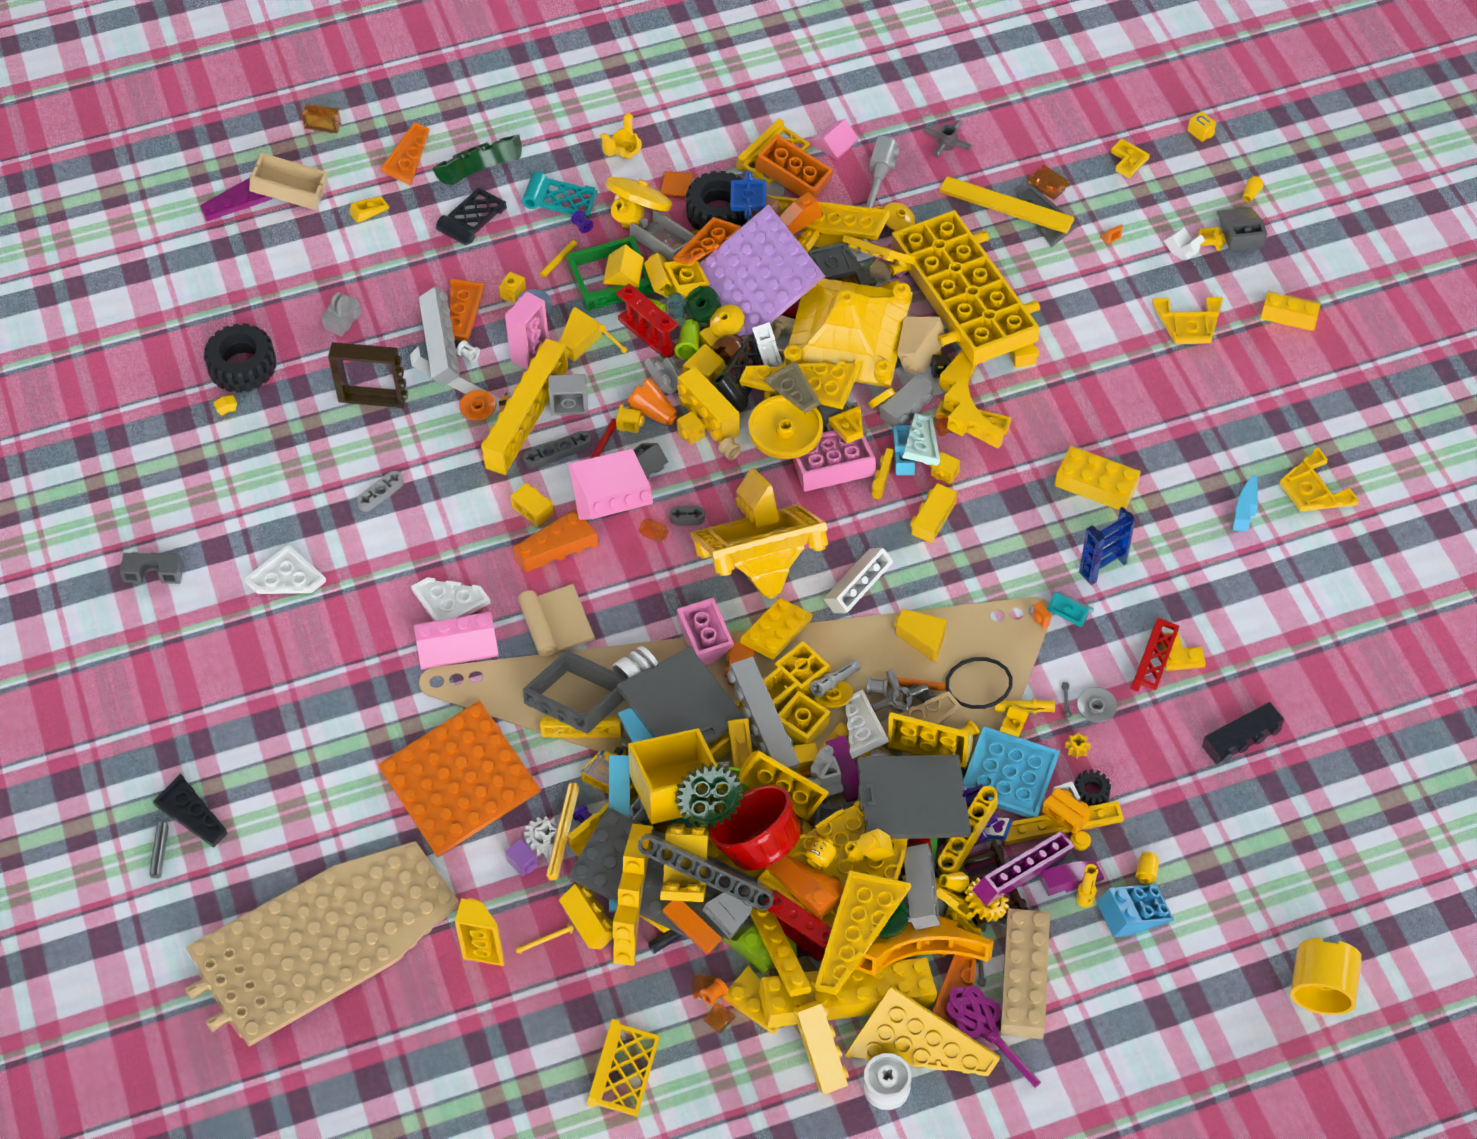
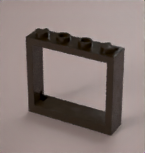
M331 343L328 359L339 403L403 408L404 401L408 399V390H405L406 379H403L404 367H401L402 356H399L398 348ZM343 360L391 364L396 390L349 386Z

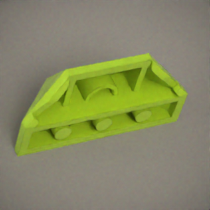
M753 921L744 922L731 939L727 936L723 939L762 974L767 970L776 968ZM786 936L797 957L796 944Z

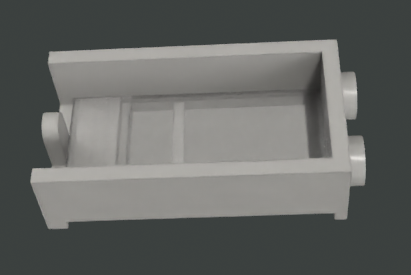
M653 210V222L648 224V220L645 217L640 220V227L633 222L630 223V236H633L634 239L653 252L666 257L668 262H672L673 257L695 236L658 210Z

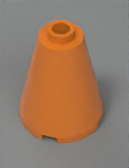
M651 378L644 379L643 382L645 384L643 386L638 385L628 398L630 404H626V406L630 409L641 411L642 415L665 426L673 425L678 419L677 410Z

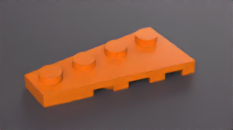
M414 122L382 165L381 172L411 186L430 129Z
M450 279V319L455 340L469 341L485 290V283Z
M956 954L952 958L932 1011L954 1027H956L955 1023L949 1020L945 1014L948 996L952 988L973 986L976 958Z

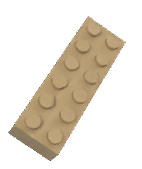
M1008 908L1000 1034L1003 1036L1043 1039L1046 1017L1050 912Z

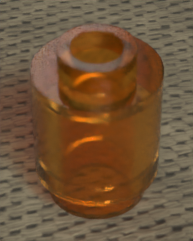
M644 519L640 525L639 533L646 538L660 543L662 540H666L669 530H667V525L652 519Z

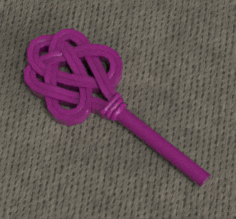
M976 986L952 988L948 996V1004L945 1007V1014L949 1020L955 1023L956 1028L974 1040L982 1037L986 1041L994 1043L1033 1087H1038L1041 1081L1003 1041L1001 1034H999L1000 1031H998L996 1023L1001 1017L1000 1005L994 1000L986 998L983 992Z

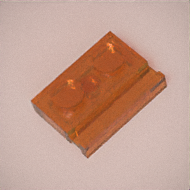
M1042 165L1041 169L1035 171L1027 180L1028 184L1030 183L1053 200L1070 186L1069 180L1045 165Z

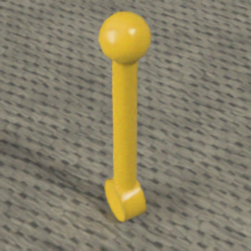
M601 324L598 327L599 332H604L620 348L622 353L627 352V347L622 346L606 330L605 325Z

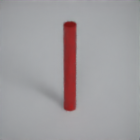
M615 418L611 419L590 458L598 457L602 453L616 427Z

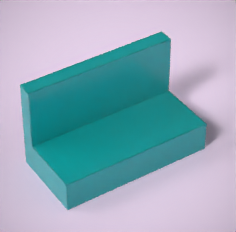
M1060 591L1054 593L1047 610L1079 627H1083L1088 614L1092 613L1094 608Z

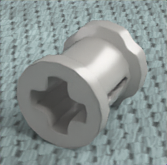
M868 677L866 694L877 693L886 696L888 679L876 680Z

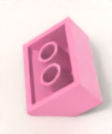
M714 597L677 609L678 624L687 645L692 648L704 665L716 662L734 646V642Z

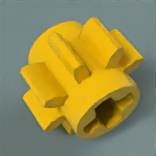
M1079 733L1074 736L1069 735L1068 741L1065 743V748L1069 749L1068 755H1072L1076 759L1082 755L1086 757L1087 750H1090L1091 746L1090 743H1086L1088 737H1084Z

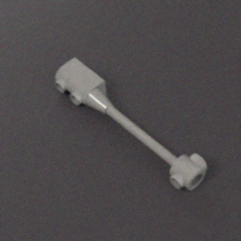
M878 135L870 160L869 171L875 173L874 182L866 204L867 208H873L880 183L890 169L895 168L896 159L893 158L898 157L900 147H897V142L893 138ZM861 239V240L868 241V242H871V243H872V240H869V239Z

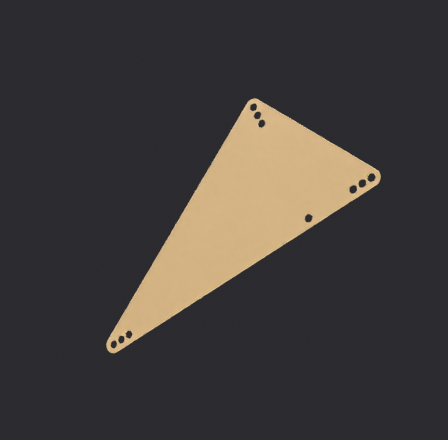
M1026 597L915 610L914 612L947 620L946 632L936 662L896 635L894 620L896 615H900V612L809 623L774 660L756 651L755 663L762 679H764L774 671V663L802 641L830 665V674L851 660L856 659L860 663V670L842 681L852 687L853 694L863 689L872 706L888 699L892 687L889 684L887 685L886 696L877 693H870L868 695L866 694L868 677L884 680L887 679L886 671L893 669L897 678L946 683V677L950 670L961 661L973 657H988L998 660L1005 665L1013 677L1012 689L1004 700H1021L1048 627L1042 629L1039 623L1037 624L1033 620L1028 610L1039 601L1047 609L1049 602L1041 597ZM1019 608L1023 611L1024 616L1021 619H1013L1009 614L1010 610ZM995 610H999L1004 613L1005 618L1000 622H996L991 619L990 614ZM748 630L729 633L733 642H740L741 637ZM676 638L570 652L612 670V665L623 657L629 659V653L635 651L639 646L648 649L658 663L689 647L685 638ZM558 652L551 657L531 655L432 667L423 672L419 679V686L425 695L463 708H468L480 700L491 717L541 733L540 720H542V716L549 715H545L524 704L523 688L564 652ZM726 652L719 660L705 666L732 701L735 702L737 701L735 686L728 685V677H724L725 665L729 666ZM973 661L962 665L954 671L949 682V688L953 696L959 701L970 705H985L994 702V700L1002 697L1009 687V678L1005 670L997 664L987 661ZM477 671L483 674V679L479 683H472L469 680V675L472 672ZM567 671L542 695L587 715L611 691ZM453 674H460L464 680L460 685H452L449 682V678ZM440 676L444 679V684L441 687L434 688L430 685L431 678ZM929 689L928 691L934 692L935 696L947 692L946 689L945 691ZM811 692L807 697L815 701L814 695ZM899 693V696L896 697V701H902L904 703L905 700L902 696V693ZM913 697L912 703L908 708L916 707L924 702ZM624 700L606 717H619L618 712L631 707ZM846 705L836 708L824 707L831 712L829 725L813 742L816 743L817 750L820 749L840 722L847 726ZM890 706L875 712L880 721L881 719H889L890 712L900 714L902 711L893 709ZM961 706L959 711L940 725L960 729L966 725L968 720H971L978 727L980 734L983 726L1000 731L1007 712L995 713L994 706L986 709H970ZM622 724L621 738L557 739L597 752L606 750L612 753L615 747L622 748L623 737H627V732ZM980 734L973 736L972 750L967 766L970 764ZM888 743L881 745L891 751L890 754L893 756H898L893 749L888 748ZM731 750L717 762L729 761V767H734ZM903 752V753H902L901 755H899V756H917V755H913V754H909V753ZM843 793L826 796L824 799L825 801L835 802L834 806L843 807V803H846ZM858 800L849 802L848 804H854ZM817 809L808 819L809 822L815 823ZM957 846L954 850L959 851L963 847ZM939 849L937 850V860H936V863H937V864H938V858H939V856L941 855V853L939 852Z

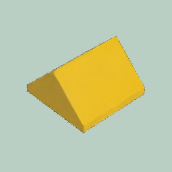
M626 244L615 250L608 256L603 284L626 286L630 283L634 287H639L644 257Z
M676 261L663 264L676 291L685 298L693 289L700 286L704 288L710 284L698 261L690 265Z

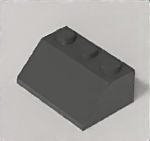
M641 443L633 449L647 480L650 478L649 475L663 470L664 465L668 463L658 443Z

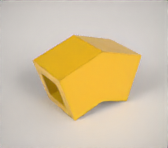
M234 395L222 396L213 402L216 411L221 416L228 412L236 411L237 402Z

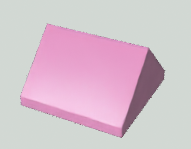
M842 119L832 122L810 144L837 160L858 141V137L847 120Z

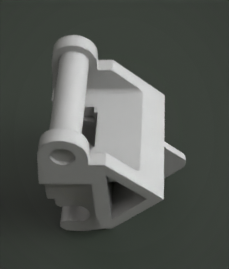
M829 745L823 746L816 755L810 767L811 775L813 776L811 779L807 778L829 791L827 796L843 792L841 772L836 758L832 756L833 748Z

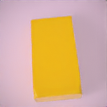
M382 196L351 203L349 212L354 220L359 223L389 209V205Z

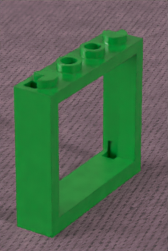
M633 236L566 254L567 267L587 312L623 302L616 295V292L625 286L617 285L588 293L577 266L608 258L609 254L625 244L642 256ZM643 262L642 275L644 278L640 279L639 287L635 288L643 295L654 293Z

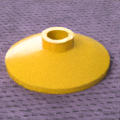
M893 202L884 207L883 210H888L890 214L886 222L890 229L898 231L915 224L913 212L904 204Z
M724 305L718 308L710 319L711 330L719 337L737 334L744 325V313L736 305Z
M840 681L833 690L826 691L822 697L814 695V699L824 707H841L852 699L853 689L848 683Z

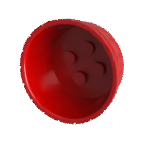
M764 785L742 794L743 799L738 800L741 807H734L737 814H729L731 820L725 817L723 825L718 821L715 828L712 824L710 826V840L742 870L755 871L769 867L786 856L798 842L801 833L800 823L797 820L788 791L779 785Z

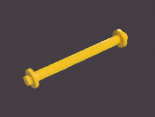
M568 923L566 928H563L552 934L544 936L521 947L519 945H516L517 948L515 949V951L517 954L519 953L520 955H522V951L530 949L534 946H537L548 940L556 938L567 932H570V934H572V930H574V928L572 925H569Z

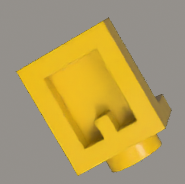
M1220 227L1199 229L1197 236L1202 235L1205 239L1200 246L1215 245L1217 251L1222 250L1226 239Z

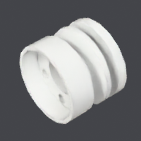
M639 646L635 651L629 653V659L623 657L612 665V670L630 678L650 667L652 669L656 668L658 662L648 649Z

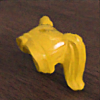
M631 113L624 115V128L615 132L612 138L606 133L600 134L602 149L607 156L618 155L622 156V158L631 159L634 154L637 155L640 152L642 142L636 133L633 134V116Z

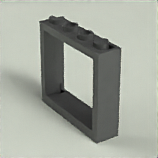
M566 650L523 688L524 704L588 734L625 700L617 690V684L629 678ZM567 671L611 691L587 715L542 695Z

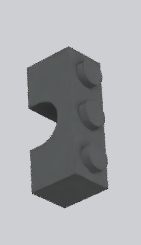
M131 552L123 553L119 572L123 582L142 583L147 572L158 571L161 583L180 584L184 564L180 554Z

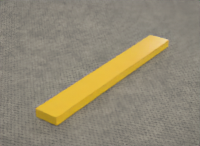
M949 176L945 178L940 187V193L1066 234L1074 222L1073 216Z

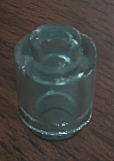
M674 293L668 299L669 314L674 319H681L686 313V300L680 293Z

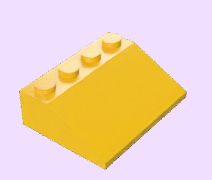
M892 712L889 714L888 748L917 756L959 755L961 767L966 768L973 743V737L970 732Z

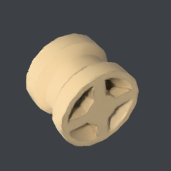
M727 437L719 444L718 450L725 454L728 460H733L740 454L742 447L739 444H735L732 437Z

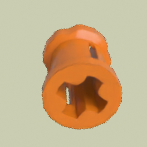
M716 978L712 985L700 991L702 999L711 1006L715 1004V1000L720 996H725L729 993L727 985L720 978Z

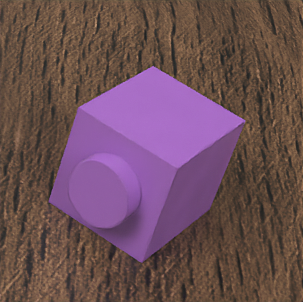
M522 839L505 850L506 860L521 877L533 872L538 865L536 854Z

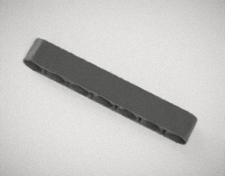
M645 834L638 841V850L649 858L758 909L767 910L772 906L774 899L772 891L758 883L653 834ZM643 840H651L654 845L653 848L645 849L642 844ZM665 848L670 849L673 852V857L669 859L663 857L662 850ZM685 857L691 859L692 866L688 868L682 866L681 859ZM702 867H709L712 874L708 877L703 876L700 873ZM721 876H728L731 879V883L724 886L720 883L719 878ZM747 885L751 892L743 895L740 893L739 887ZM766 894L769 896L770 901L763 904L759 902L758 896Z

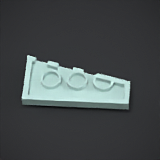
M914 414L903 458L938 466L940 455L932 417Z

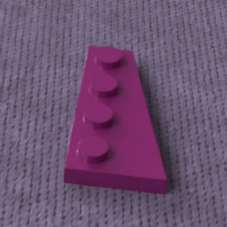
M250 178L201 204L200 207L206 221H210L272 200V197L251 192Z

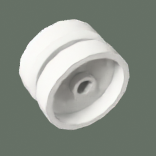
M889 1053L877 1055L867 1063L864 1070L863 1092L866 1099L873 1106L883 1110H892L900 1107L907 1101L911 1089L912 1075L908 1063L902 1057Z

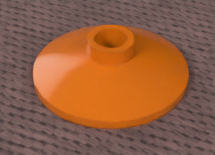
M474 390L461 398L459 408L464 417L470 420H483L494 413L496 401L489 392Z

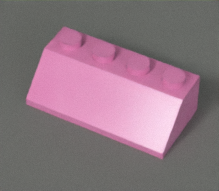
M491 612L414 625L421 670L499 656Z

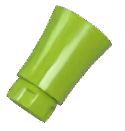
M693 319L685 320L674 350L676 356L683 360H689L699 350L700 325Z

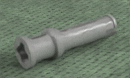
M853 659L831 674H823L821 679L810 683L811 692L816 697H822L826 691L833 690L837 683L859 671L861 668L860 663Z

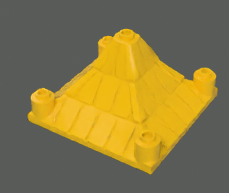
M823 278L800 299L789 346L784 350V364L789 365L794 361L797 364L822 362L837 364L843 361L845 363L861 361L862 366L855 382L891 388L898 359L897 351L904 317L908 316L912 300L910 286L906 283H897L890 290Z
M800 504L778 509L779 522L757 528L750 522L749 518H743L693 531L690 534L691 539L694 541L697 556H701L702 559L712 557L716 573H720V576L729 575L735 569V566L744 572L763 597L773 599L781 593L789 573V568L804 549V545L809 543V548L814 549V551L826 549L825 546L828 545L826 522Z

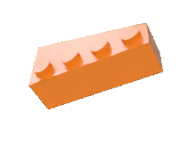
M574 509L514 546V559L526 573L548 565L550 561L565 559V556L572 553L579 554L583 552V549L598 547V535L586 520H579L578 512Z

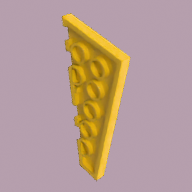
M843 361L837 364L822 362L801 363L797 365L821 405L843 410L862 363L861 361H854V363H845ZM780 364V367H769L768 365L746 366L740 378V385L779 394L768 386L764 379L786 367L787 364Z

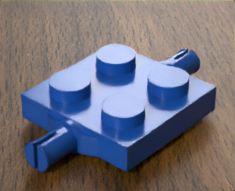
M747 170L745 172V179L731 180V211H745L744 218L748 220L749 215V220L752 219V211H761L766 207V180L752 179V171L749 170L748 176Z

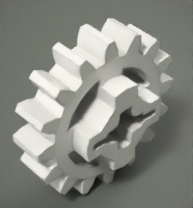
M547 816L544 817V820L537 817L536 823L530 821L529 826L525 827L523 838L525 844L528 847L530 846L532 851H537V856L544 853V856L548 857V854L552 852L559 822L555 823V818H552L550 821Z

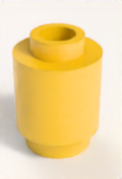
M1143 852L1139 857L1136 878L1143 884H1151L1156 881L1159 860L1155 853Z

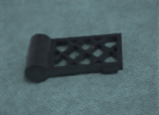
M478 188L447 216L442 215L436 223V230L464 245L471 244L476 232L496 214H501L507 209L506 201ZM478 195H481L485 197V199L476 200V197ZM497 203L498 206L489 207V204ZM487 204V207L477 208V205ZM466 206H475L474 209H465ZM488 212L487 216L479 217L478 213ZM476 213V217L466 218V214ZM464 215V218L457 219L455 216ZM471 222H477V223H478V224L475 225L474 227L468 225V223H471Z
M751 335L745 336L741 347L732 356L723 372L712 382L714 387L737 411H742L748 406L747 397L753 389L746 386L744 390L742 385H740V368L745 370L746 366H758L757 356L761 358L757 344ZM748 343L751 345L752 353L747 350ZM740 355H744V358H743L744 365H740V362H739V356H740ZM748 355L752 356L753 365H749ZM732 368H735L736 378L730 373Z

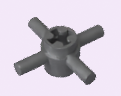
M957 120L954 125H943L940 128V132L927 126L924 128V133L936 137L939 146L933 153L934 157L938 158L943 150L950 151L955 146L968 151L971 150V144L958 139L957 131L962 125L961 120Z
M891 669L886 671L892 687L888 699L872 705L874 712H878L891 706L893 709L905 712L909 709L908 707L911 705L913 697L928 692L929 688L927 684L911 690L899 686L895 673ZM899 693L903 694L902 696L905 700L904 703L902 701H896V697L899 696Z

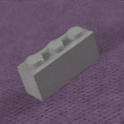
M916 375L880 407V419L892 427L894 425H905L915 413L918 414L925 404H929L932 401L934 387Z

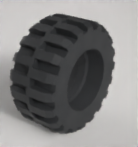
M711 171L710 174L704 173L700 178L697 177L693 180L686 191V214L688 221L695 229L698 228L700 231L713 217L739 226H744L748 220L744 218L745 211H731V204L725 207L707 205L715 200H724L731 203V180H742L740 176L736 177L734 173H726V171Z
M245 323L243 325L233 324L231 327L225 326L223 330L216 331L214 333L215 336L209 338L204 348V360L212 382L217 384L219 388H225L229 392L236 391V393H242V391L246 390L250 392L253 388H260L262 383L269 381V376L272 377L277 362L270 336L264 330L259 329V327L254 325L251 327L250 324ZM236 354H253V356L245 362H227L229 358Z

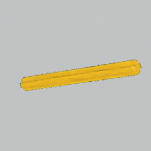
M575 782L568 784L546 876L551 881L558 879L567 835L569 834L579 792V786Z

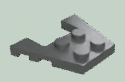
M843 242L809 251V256L824 273L826 279L831 280L855 274L859 285L876 286V279L867 273L868 270L860 265L856 260V256Z

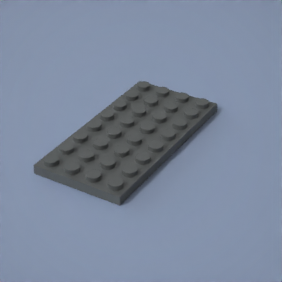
M608 807L569 873L568 879L618 903V887L623 873V855L632 823L644 824ZM653 829V835L665 840V834ZM665 849L662 850V855H663V857H664ZM708 856L707 860L755 882L754 877ZM649 858L643 886L640 915L689 938L662 913V909L672 901L660 900L664 864ZM707 867L708 877L712 874V871L709 867ZM721 876L719 878L720 883L724 886L731 883V879L728 876ZM706 884L704 902H683L722 937L723 941L726 935L702 910L706 903L724 892ZM741 885V886L739 887L740 893H741L746 887L749 888V886H747V885ZM722 941L713 949V951L717 952Z

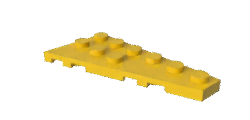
M849 871L814 988L816 991L833 995L838 994L912 887L911 883Z

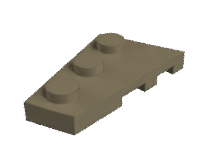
M796 361L764 379L768 386L805 414L821 405Z

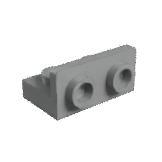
M666 357L660 362L648 358L644 362L659 389L672 395L677 390V377L680 375L671 359Z

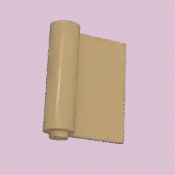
M573 584L537 596L535 591L531 590L525 591L518 596V602L540 656L551 657L558 652L595 640Z

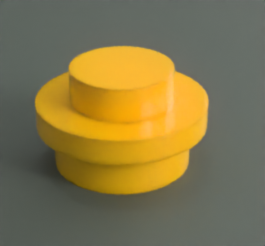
M1079 831L1076 835H1071L1070 841L1075 846L1074 849L1083 851L1090 846L1091 837L1088 833Z

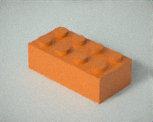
M778 134L758 154L755 165L757 170L800 197L809 192L813 197L817 198L831 182L834 171Z

